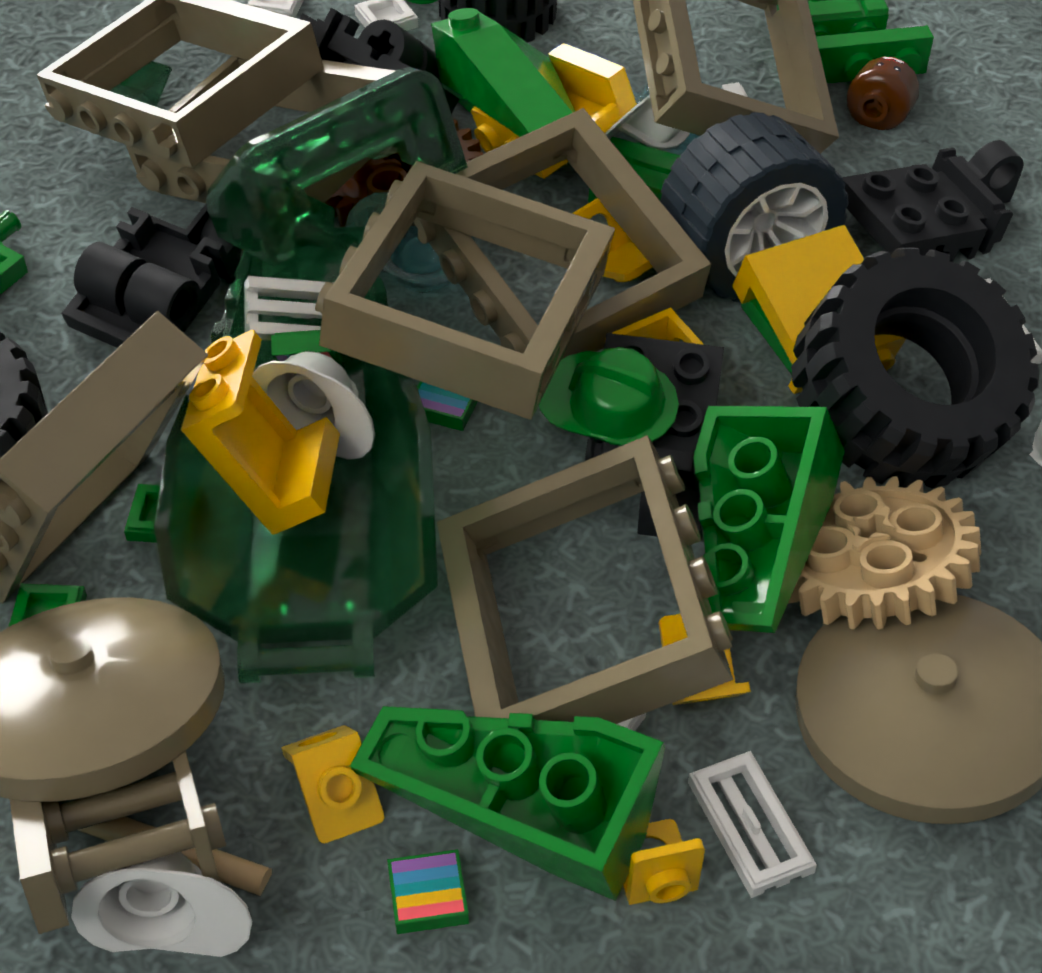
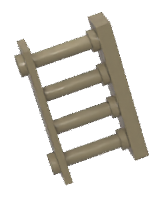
M186 750L173 760L176 772L123 786L105 793L63 804L60 801L29 802L10 799L20 881L39 934L69 926L65 894L78 890L77 882L111 871L124 869L195 848L202 876L219 881L212 850L226 846L222 826L215 803L200 807ZM183 800L187 819L70 853L67 846L57 848L58 843L69 840V832Z

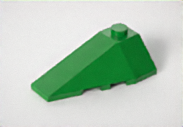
M457 9L448 14V19L431 23L440 82L519 137L575 112L550 58L477 9Z
M708 406L694 453V468L699 480L701 503H698V514L704 535L705 554L703 557L710 568L718 591L717 595L708 598L712 613L721 611L730 630L776 632L830 509L845 450L827 407Z
M383 706L349 767L356 774L557 877L616 901L629 874L631 855L634 852L640 851L646 838L665 745L660 740L599 717L574 716V722L535 720L533 714L509 713V718L466 716L463 710Z

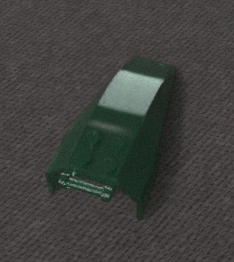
M365 226L252 231L235 272L236 281L230 284L225 296L226 309L221 322H215L212 328L211 342L213 343L225 336L235 338L245 333L244 282L248 276L320 282L329 281L334 283L339 276L341 263L350 246L358 248L362 242ZM378 275L364 298L388 306L387 292L382 278H379ZM258 296V299L291 301L304 303L317 302V300ZM258 314V322L321 326L322 319L317 318L303 319ZM271 340L261 341L254 371L259 365L276 361L272 356ZM342 354V367L355 383L358 390V398L364 403L373 421L375 430L373 448L362 458L349 460L336 456L325 513L275 535H272L181 431L190 401L189 395L185 394L166 441L154 525L166 598L238 642L237 670L240 684L260 683L262 676L354 671L355 678L375 677L374 638L438 587L431 429L417 385H413L412 378ZM353 639V644L262 649V644Z

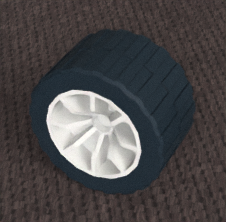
M756 112L750 115L743 116L740 114L730 117L727 121L720 124L717 123L708 128L699 138H695L686 147L687 149L676 159L661 189L662 197L660 202L711 263L706 284L722 298H730L733 302H740L732 285L745 255L845 225L847 218L846 207L849 204L848 193L845 191L846 184L842 176L814 147L782 118Z

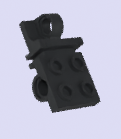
M333 8L330 9L324 21L320 19L316 21L302 13L300 20L311 22L322 60L401 71L412 108L427 116H430L433 108L448 116L452 115L460 99L441 87L443 83L439 80L435 51L390 20H377L370 23L362 31L359 38L356 39L354 35L360 24Z
M995 140L984 145L969 162L963 156L957 157L954 147L940 149L932 169L927 164L842 177L846 184L845 191L848 193L849 204L846 208L885 252H889L890 255L896 248H919L920 255L923 256L929 250L950 254L949 261L951 262L956 257L958 250L967 259H973L978 250L983 255L991 251L994 243L1001 242L1013 216L1011 210L1005 209L1004 203L1010 202L1023 171L1024 162L1002 140Z
M216 190L187 229H183L131 207L127 214L132 225L122 221L119 222L116 228L120 239L113 247L103 242H95L89 245L79 257L74 271V286L77 294L61 313L68 327L118 348L158 310L184 333L221 284L220 277L225 278L228 283L232 284L241 272V252L248 238L264 218L262 208Z
M606 333L604 349L623 347L639 352L647 357L657 370L664 373L676 389L679 406L675 422L664 436L653 441L652 444L660 458L668 455L673 457L677 472L685 487V491L675 494L679 507L687 504L700 533L701 523L699 521L698 503H701L699 480L694 468V453L708 406H717L724 347ZM590 437L587 441L585 461L620 446ZM643 491L640 498L637 534L658 537L645 492Z

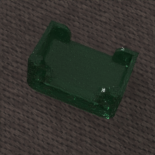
M412 67L399 69L247 142L238 149L208 189L206 198L207 209L218 237L274 267L298 254L295 243L292 242L294 228L300 219L305 220L314 215L304 189L305 187L366 157L381 159L396 152H399L402 162L414 165L416 161H421L427 165L454 174L468 168L445 92L439 79L432 73Z

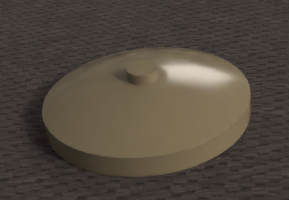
M958 594V601L955 604L935 600L937 614L935 616H929L918 609L911 611L910 625L903 624L895 615L887 617L883 629L878 630L872 618H863L856 629H849L847 616L841 615L829 625L824 624L816 632L802 656L798 669L795 695L798 725L803 739L819 767L832 781L859 801L887 814L911 821L931 824H959L985 820L1018 807L1042 788V642L1026 626L1010 615L984 602Z
M120 597L93 599L59 606L26 618L1 631L0 797L29 802H54L90 797L123 787L144 778L181 755L204 733L213 721L224 695V669L217 642L209 628L196 616L177 606L144 598Z

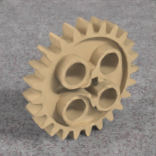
M892 476L885 486H876L872 477H866L863 488L854 489L848 482L843 481L840 483L841 493L835 494L833 497V502L788 604L800 601L801 614L804 616L821 609L823 624L826 625L834 622L841 615L847 616L849 629H856L863 618H872L875 627L878 630L883 629L887 617L895 615L903 624L910 625L911 611L917 609L929 616L937 615L935 600L955 604L958 601L956 588L970 589L973 586L972 573L980 572V529L975 527L973 511H963V502L960 497L946 500L945 488L938 487L924 493L923 480H916L907 488L899 487V480L896 476Z

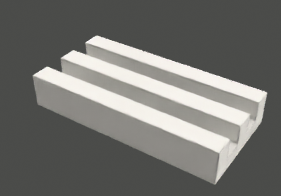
M248 276L244 282L245 332L255 330L262 340H271V335H275V333L321 330V326L258 322V314L322 319L321 312L315 311L316 303L258 299V296L317 300L326 282Z
M751 751L689 773L688 784L751 898L763 894L766 889L773 886L778 888L790 883L791 879L801 876L804 878L815 873L816 862ZM743 774L791 859L780 863L763 833L757 817L751 807L747 805L734 782L733 775ZM718 782L766 869L759 871L711 785L712 783Z

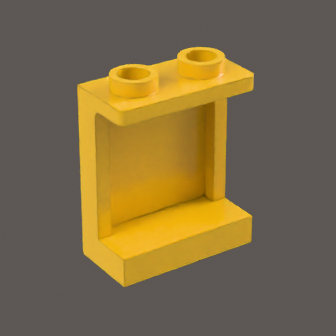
M565 43L548 53L550 61L562 82L574 110L578 111L584 108L604 134L637 105L623 66ZM476 106L471 109V114L477 126L474 130L475 137L479 139L480 146L486 153L519 138L518 135ZM567 159L535 175L545 179L568 161Z
M842 225L745 255L732 287L742 304L757 298L793 365L797 360L793 349L797 336L805 327L804 322L839 277L853 264H861L864 258L846 226ZM885 334L875 335L877 353L886 371L895 364V356L906 340L904 337ZM792 380L790 381L788 387L793 394L803 391L802 388L795 387Z
M250 330L235 338L230 336L222 337L205 350L208 356L198 372L194 388L189 395L190 401L181 431L272 535H275L325 513L340 433L327 417L298 430L292 426L252 377L262 339L255 330Z

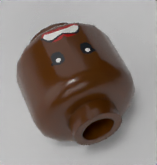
M882 56L869 61L852 80L847 91V107L852 118L859 124L873 129L890 130L896 128L907 118L919 97V81L915 71L906 62L895 57Z

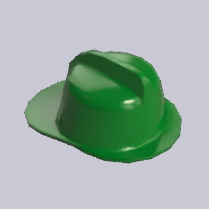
M623 347L604 349L601 352L584 351L563 358L539 404L540 411L551 424L568 432L618 446H623L647 435L651 442L664 436L675 422L679 406L676 389L667 376L657 370L644 355L633 349Z

